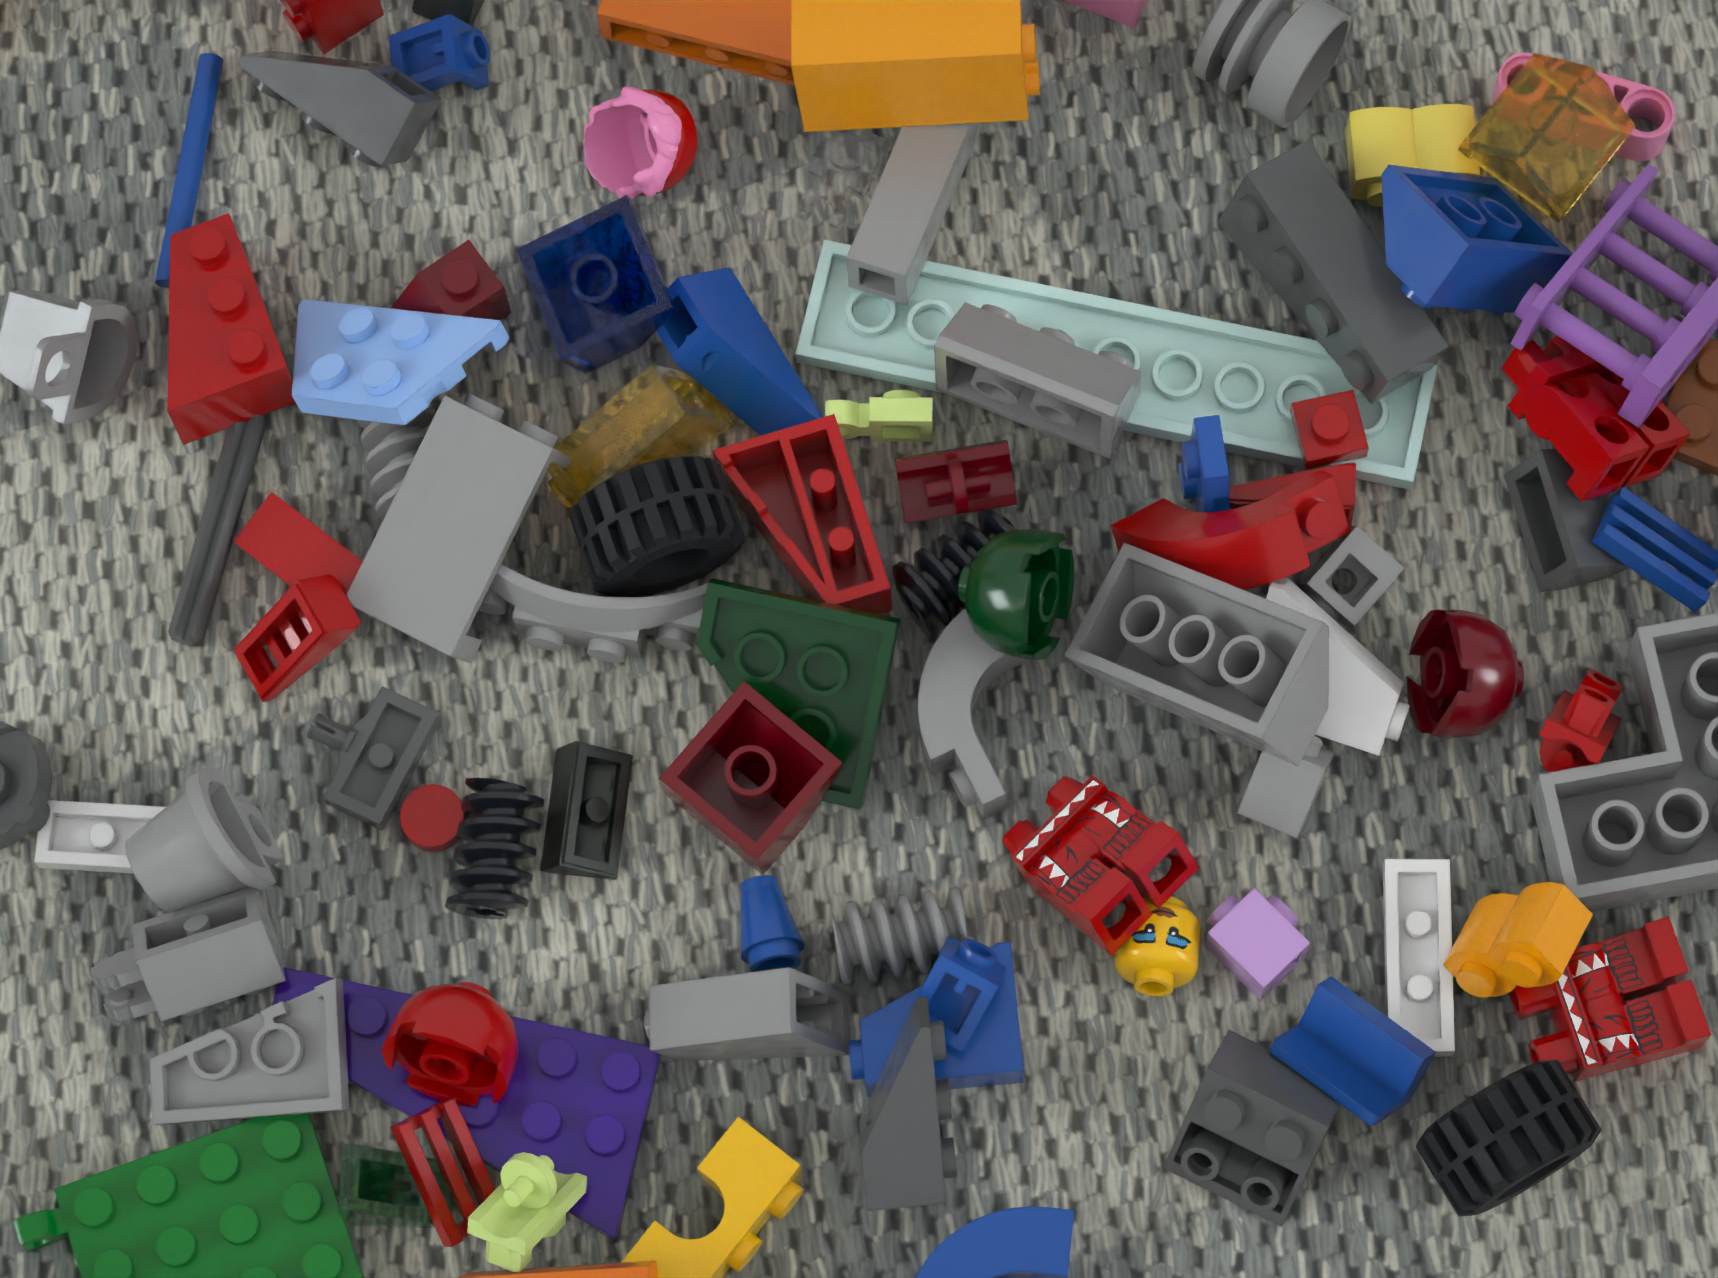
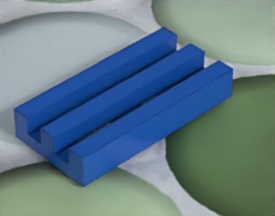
M1623 486L1611 495L1591 542L1695 612L1705 605L1711 594L1707 589L1715 584L1718 576L1714 573L1718 569V551ZM1626 535H1628L1629 537H1631L1643 546H1640L1639 544L1628 538ZM1673 567H1675L1676 569H1678L1679 571H1681L1682 573H1684L1685 575H1687L1688 577H1690L1692 580H1690L1689 578H1687L1686 576H1684L1683 574H1681L1680 572H1678L1677 570H1675Z

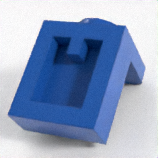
M448 14L389 35L392 65L429 91L459 81L475 90L489 86L487 64L490 62V50L488 43L480 30L459 18Z
M948 936L904 1021L906 1022L917 997L927 996L930 1021L943 1020L945 1043L963 1052L996 993L1006 967L996 961V954L984 944L967 938L959 941Z

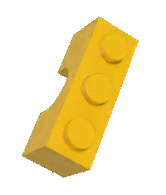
M738 1116L697 1167L700 1179L718 1192L724 1200V1214L717 1228L702 1238L683 1239L675 1236L657 1221H654L621 1263L656 1261L658 1278H722L730 1267L740 1272L759 1250L763 1241L756 1234L771 1215L778 1220L783 1219L801 1197L804 1189L797 1184L803 1177L801 1165Z

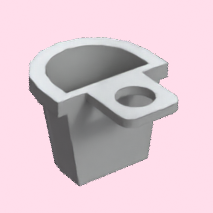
M30 289L9 292L0 330V374L24 389L28 396L40 400L54 410L53 420L62 424H69L90 419L99 415L116 399L128 380L137 352L138 331L135 317L125 306L110 300L91 299L78 302Z
M208 767L199 769L189 775L185 784L186 791L126 840L125 850L127 859L141 887L156 905L169 913L246 887L264 891L276 883L267 863L276 864L283 859V855L261 811L254 804L234 799L221 772Z

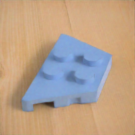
M302 299L298 305L292 397L302 413L406 425L429 407L430 402L436 396L449 391L467 376L461 366L465 361L485 345H488L497 352L506 345L510 337L501 320Z

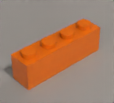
M601 0L597 17L601 37L604 39L795 86L791 68V0Z

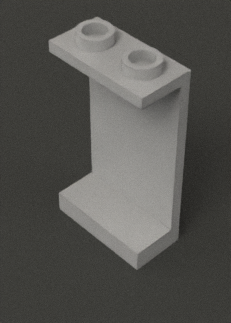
M470 394L464 405L444 395L346 596L352 607L451 657L472 663L482 640L467 632L550 463L553 462L567 469L572 458L553 449L558 436L524 420L519 431L499 422L504 410Z

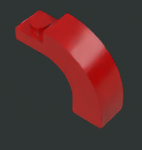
M1319 470L1260 501L1243 507L1218 512H1196L1184 509L1162 498L1110 525L1118 552L1123 544L1126 543L1242 590L1283 579L1310 567L1308 553L1350 532L1335 476L1324 470Z

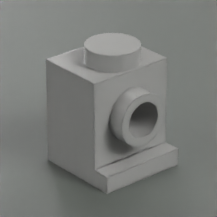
M1351 526L1349 527L1350 532L1337 538L1298 583L1317 605L1335 621L1338 620L1344 626H1355L1404 570V567L1361 528ZM1339 569L1347 571L1352 579L1350 590L1344 594L1338 593L1332 586V577Z

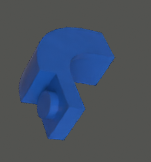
M1029 1206L1005 1209L979 1217L952 1233L936 1247L926 1259L915 1278H1068L1074 1210Z

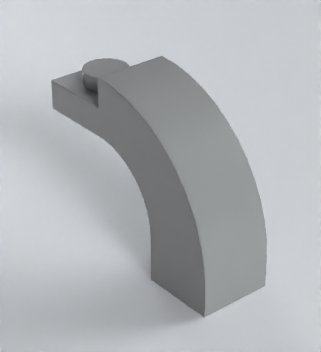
M965 608L939 635L924 664L918 692V724L922 751L931 775L955 765L957 769L950 772L949 777L958 798L965 808L975 804L982 819L985 820L1006 809V792L977 738L972 724V713L981 692L993 679L1031 659L1010 656L991 648L974 632Z

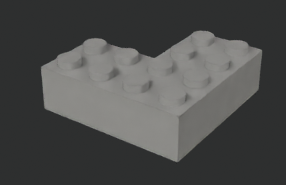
M1718 613L1637 627L1627 652L1652 754L1539 774L1530 793L1550 882L1564 884L1590 912L1718 889Z

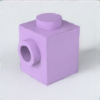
M1255 888L1241 901L1234 894L1229 896L1215 909L1206 921L1212 929L1207 934L1205 947L1260 1001L1307 956L1310 942L1295 928L1299 923L1295 914L1276 896L1271 895L1265 899Z

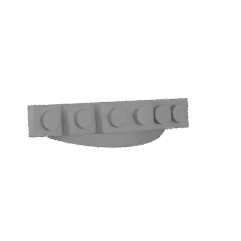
M501 563L478 611L493 615H503L506 613L507 608L514 609L512 618L518 635L526 636L525 642L531 646L544 650L559 651L564 643L588 648L587 654L595 659L621 663L624 662L625 656L642 659L647 635L655 636V642L665 648L678 651L691 650L693 644L697 643L708 583L666 595L626 598L604 597L559 589L526 577Z

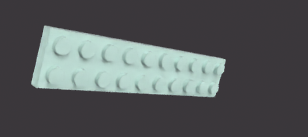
M829 240L823 241L795 354L796 363L940 392L936 390L934 346L940 333L965 302L979 308L985 304L994 305L1011 313L1019 324L1040 331L1043 327L1056 329L1071 337L1075 342V346L1095 354L1102 350L1117 353L1128 359L1133 364V369L1141 371L1140 394L1124 431L1182 442L1191 440L1194 418L1219 415L1225 452L1305 468L1290 413L1291 403L1354 390L1369 447L1367 457L1311 469L1356 463V479L1412 490L1438 365H1434L1431 370L1371 404L1360 390L1355 389L1347 381L1342 369L1317 340L927 260L908 305H904L849 287L846 257L851 245Z

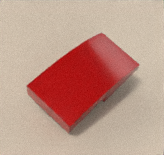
M273 492L270 493L233 541L291 587L297 580L330 574L337 579L345 595H347L363 562Z

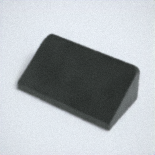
M574 741L556 750L540 871L553 874L617 879L633 755L579 741Z

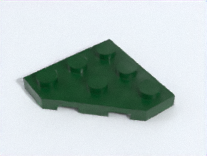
M712 578L707 585L696 645L710 666H715L732 693L745 681L843 763L842 768L821 801L856 809L862 808L865 802L900 619Z

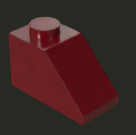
M467 240L419 272L391 307V309L501 320L511 313L504 286L470 240Z

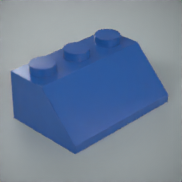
M1388 165L1382 173L1386 265L1403 282L1401 286L1403 293L1421 307L1432 309L1434 306L1450 307L1463 312H1468L1470 309L1485 310L1498 315H1503L1505 312L1514 313L1530 287L1537 283L1544 288L1573 254L1497 178L1397 165Z

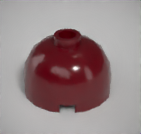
M1455 609L1431 610L1419 623L1411 643L1409 655L1421 656V686L1407 676L1409 712L1416 728L1421 733H1429L1431 736L1441 738L1476 736L1493 729L1509 711L1514 698L1520 695L1524 684L1522 663L1517 660L1516 651L1505 630L1481 614Z

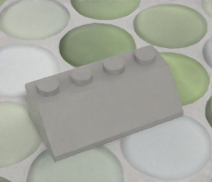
M1126 543L1120 549L1064 655L1099 682L1295 766H1299L1328 710L1329 626L1326 623Z

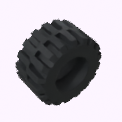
M701 456L663 458L624 470L609 477L588 491L570 511V520L592 584L598 593L605 594V596H645L664 592L695 581L714 571L735 555L746 538L720 464H717L714 459Z
M1546 1060L1532 1063L1501 1078L1448 1111L1425 1130L1416 1144V1149L1459 1217L1472 1216L1486 1212L1508 1201L1570 1163L1594 1143L1602 1129L1558 1060Z

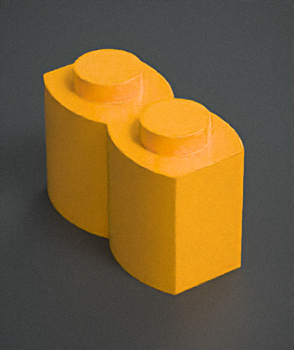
M1535 883L1525 887L1519 895L1498 893L1485 896L1475 904L1443 966L1456 978L1458 985L1464 991L1481 998L1505 995L1511 992L1516 985L1530 988L1552 984L1563 974L1593 914L1561 883Z

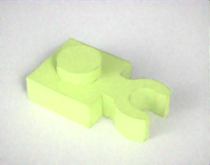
M893 390L884 393L883 397H869V403H857L849 400L825 401V416L835 414L842 439L870 436V441L933 442V398L920 397V394L909 390Z

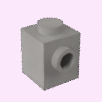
M1315 735L1299 766L1261 752L1237 813L1298 838L1308 820L1334 753L1321 748L1323 742Z

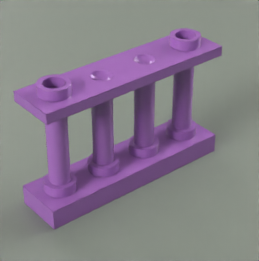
M1649 163L1632 183L1624 178L1619 181L1602 210L1607 212L1606 215L1544 288L1537 283L1530 287L1514 312V315L1521 319L1522 322L1510 343L1521 351L1539 328L1543 326L1624 379L1621 385L1630 392L1618 415L1640 428L1718 329V246L1644 199L1659 171ZM1631 220L1710 271L1708 278L1714 282L1710 287L1702 281L1695 285L1617 234ZM1600 255H1603L1680 305L1682 308L1679 313L1685 316L1682 322L1674 317L1666 321L1588 269ZM1571 290L1575 291L1653 342L1650 349L1656 352L1655 356L1650 358L1642 353L1638 358L1560 307L1559 304Z

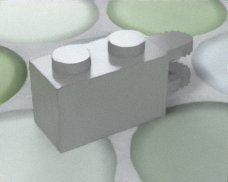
M250 887L133 924L134 947L115 953L111 957L106 956V958L100 959L98 963H94L93 968H90L91 972L89 973L95 987L100 990L106 989L108 991V989H115L117 986L123 987L127 985L126 988L114 990L112 994L108 995L107 999H104L105 1003L103 1006L109 1019H113L114 1022L128 1021L132 1017L137 1018L156 1011L161 1022L180 1015L190 1016L202 1012L211 1005L241 995H256L267 990L272 985L286 981L281 945L258 889Z

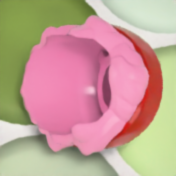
M625 86L622 88L619 97L607 100L591 108L589 113L590 122L584 128L583 152L585 167L601 187H607L609 191L615 192L621 202L629 203L636 196L653 198L656 194L674 187L686 175L696 154L697 131L689 109L676 96L658 90H641Z

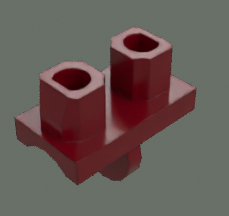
M1007 440L894 458L905 523L982 511L985 508L994 509L1018 505Z

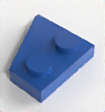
M1212 415L1194 418L1191 440L1181 442L1183 461L1178 463L1182 497L1184 500L1194 498L1196 512L1230 510L1229 471L1220 416Z

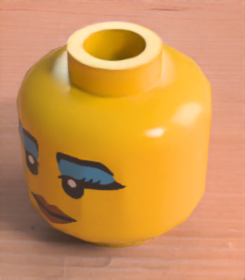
M1171 896L1159 909L1143 898L1153 915L1114 953V964L1117 973L1125 981L1134 984L1135 990L1139 993L1153 997L1167 996L1173 992L1174 988L1182 987L1191 982L1198 972L1202 933L1200 920L1178 898ZM1125 910L1120 915L1117 923L1123 918Z

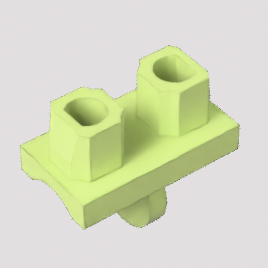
M525 1152L515 1154L502 1166L500 1173L501 1184L468 1217L467 1233L486 1240V1260L512 1272H521L532 1260V1249L542 1238L555 1236L566 1224V1213L586 1193L587 1176L577 1172L572 1174L558 1173L554 1170V1163L548 1156L540 1155L537 1157L534 1154Z

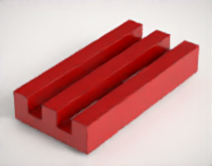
M445 1098L390 1128L443 1246L453 1247L462 1242L464 1237L471 1235L467 1233L468 1217L477 1208L437 1122L438 1118L442 1121L479 1206L495 1190V1187L455 1098ZM421 1127L435 1156L444 1182L448 1185L463 1221L458 1224L453 1219L414 1132Z

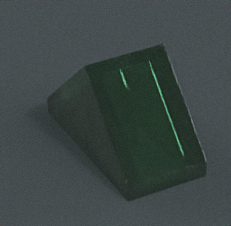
M352 1143L342 1145L338 1211L350 1226L435 1228L401 1152ZM426 1157L452 1214L453 1196L448 1185L444 1182L436 1159Z

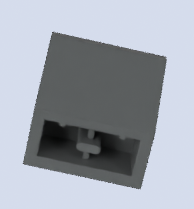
M1229 1030L1206 1069L1163 1168L1282 1227L1341 1104L1271 1054L1270 1049Z

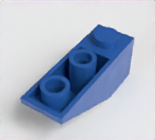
M730 267L677 277L646 313V316L675 363L760 436L823 417Z

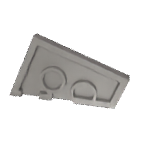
M334 978L314 987L315 989L287 1002L281 1001L261 1010L259 1014L225 1029L219 1028L149 1059L152 1125L350 1111L343 979Z

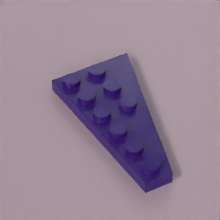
M284 967L286 981L278 983L272 1005L281 1001L287 1002L314 990V987L334 978ZM343 980L348 1080L409 1117L439 1102V1100L420 1093L407 1085L406 1080L410 1072L401 1067L397 1061L391 1071L384 1063L381 1051L390 1026L405 1001L413 995ZM510 1016L515 1025L519 1053L516 1068L506 1093L500 1101L492 1103L493 1094L480 1095L476 1106L458 1105L478 1152L485 1164L500 1173L502 1166L511 1157L525 1152L534 1154L537 1157L540 1155L548 1156L554 1163V1170L558 1173L572 1174L577 1172L587 1176L586 1193L574 1204L568 1213L617 1243L662 1055L650 1051V1046ZM438 1118L437 1122L445 1139L451 1143L441 1119Z

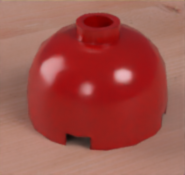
M461 982L458 984L430 986L418 991L406 1000L389 1028L381 1051L384 1063L391 1071L397 1061L401 1067L410 1072L406 1084L414 1090L439 1101L445 1098H455L457 1105L476 1106L480 1095L493 1094L492 1103L502 1099L516 1068L519 1047L513 1020L499 1002L492 998L491 993L478 984Z

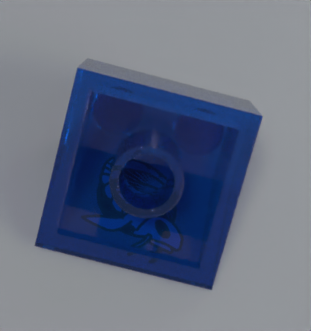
M627 195L516 249L561 362L585 374L641 348L676 310L632 200Z

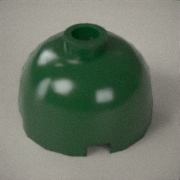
M1039 529L1009 530L995 535L977 552L972 564L968 563L964 566L958 585L959 598L965 602L968 620L974 632L994 650L1010 656L1037 661L1046 659L1056 648L1060 638L1049 636L1053 628L1055 618L1068 619L1074 588V557L1072 550L1059 547V543L1067 539L1063 533Z

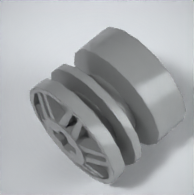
M1221 0L1213 12L1198 46L1192 64L1193 74L1205 82H1212L1220 76L1218 80L1219 90L1228 95L1235 93L1250 77H1253L1247 97V107L1279 127L1287 128L1304 111L1328 76L1345 44L1351 27L1352 17L1325 0H1306L1293 14L1290 11L1294 0Z

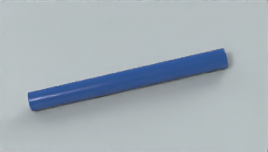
M211 53L199 55L155 284L163 288H169L170 235L190 228L192 225L224 61L220 56Z

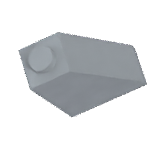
M790 967L649 986V1007L645 1012L644 1027L647 1038L650 1041V1051L675 1060L695 1061L850 1055L848 991Z

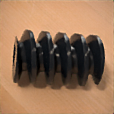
M985 508L978 513L979 529L966 521L956 527L958 543L944 534L935 540L937 557L924 548L914 553L916 571L902 561L892 566L896 590L902 603L917 626L928 637L931 634L927 617L933 615L947 626L952 621L949 603L954 601L962 609L966 608L965 602L960 600L958 594L961 572L966 564H972L977 552L995 535L1009 530H1016L1007 518H1002L993 510Z
M479 777L466 778L465 784L476 793L463 797L461 809L472 818L459 822L457 834L469 843L455 847L453 859L465 868L451 872L449 884L453 889L461 892V894L448 897L445 907L450 911L469 917L506 919L509 910L528 907L529 900L512 892V887L515 884L531 882L533 874L517 867L516 861L518 859L535 857L537 849L521 842L520 835L540 831L541 824L525 817L524 810L543 807L545 799L527 791L528 789L524 786L504 780Z

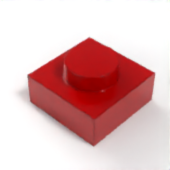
M1354 390L1291 403L1290 413L1305 470L1367 457L1369 447Z

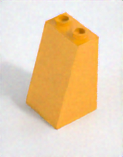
M791 0V68L804 132L1029 120L1028 96L1040 95L1039 59L1036 52L1035 24H1023L1020 0Z

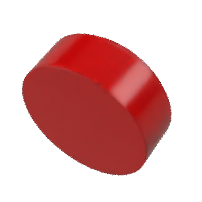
M424 785L413 790L405 798L400 809V824L407 839L415 847L427 852H440L452 847L461 838L457 834L459 822L466 819V814L461 809L460 799L452 790L441 785Z

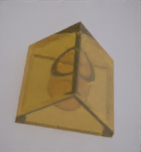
M1533 53L1460 144L1458 151L1553 220L1560 223L1634 130L1635 124L1591 66Z

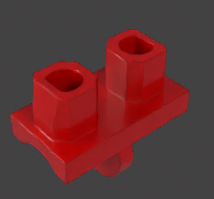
M1588 669L1575 694L1566 690L1563 691L1539 736L1543 737L1539 749L1540 760L1547 772L1599 764L1622 718L1612 714L1611 711L1624 685L1593 669Z

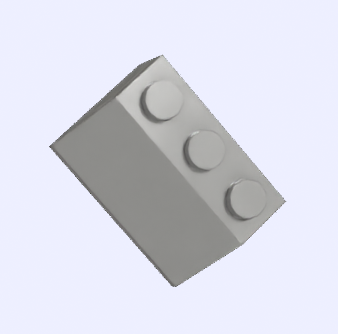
M965 302L940 333L934 346L937 391L1108 459H1111L1140 394L1141 371L1133 369V364L1125 357L1105 350L1095 354L1075 346V342L1071 337L1056 329L1043 327L1040 331L1017 323L1016 318L1011 313L994 305L985 304L979 308Z

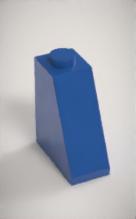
M1011 942L997 943L990 947L997 956L996 961L1003 964L1006 969L996 993L963 1052H960L946 1044L947 1060L934 1061L935 1080L948 1079L949 1090L1023 1083L1024 1069ZM922 986L861 1019V1040L849 1041L852 1080L865 1079L867 1097L871 1096L905 1024L904 1019Z

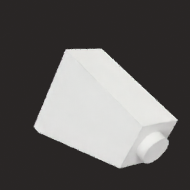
M1285 577L1272 582L1266 599L1323 621L1329 626L1328 710L1315 735L1379 756L1385 738L1397 742L1399 740L1410 707L1409 704L1398 701L1404 682L1289 578Z

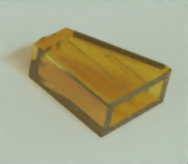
M651 364L553 448L571 457L572 460L567 469L553 462L550 463L547 469L552 477L548 481L549 487L563 505L572 509L583 495L609 477L650 461L689 456L733 428L736 422L723 404L686 372Z

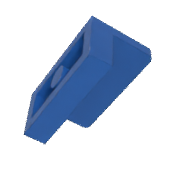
M1332 976L1318 984L1299 1024L1275 1038L1270 1048L1271 1054L1371 1126H1375L1411 1101L1436 1053L1432 1048Z

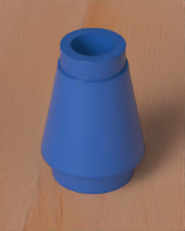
M761 875L743 881L739 886L741 894L742 961L749 964L750 972L787 967L796 969L801 964L800 952L804 949L805 944L782 891L778 886L777 878L770 875Z

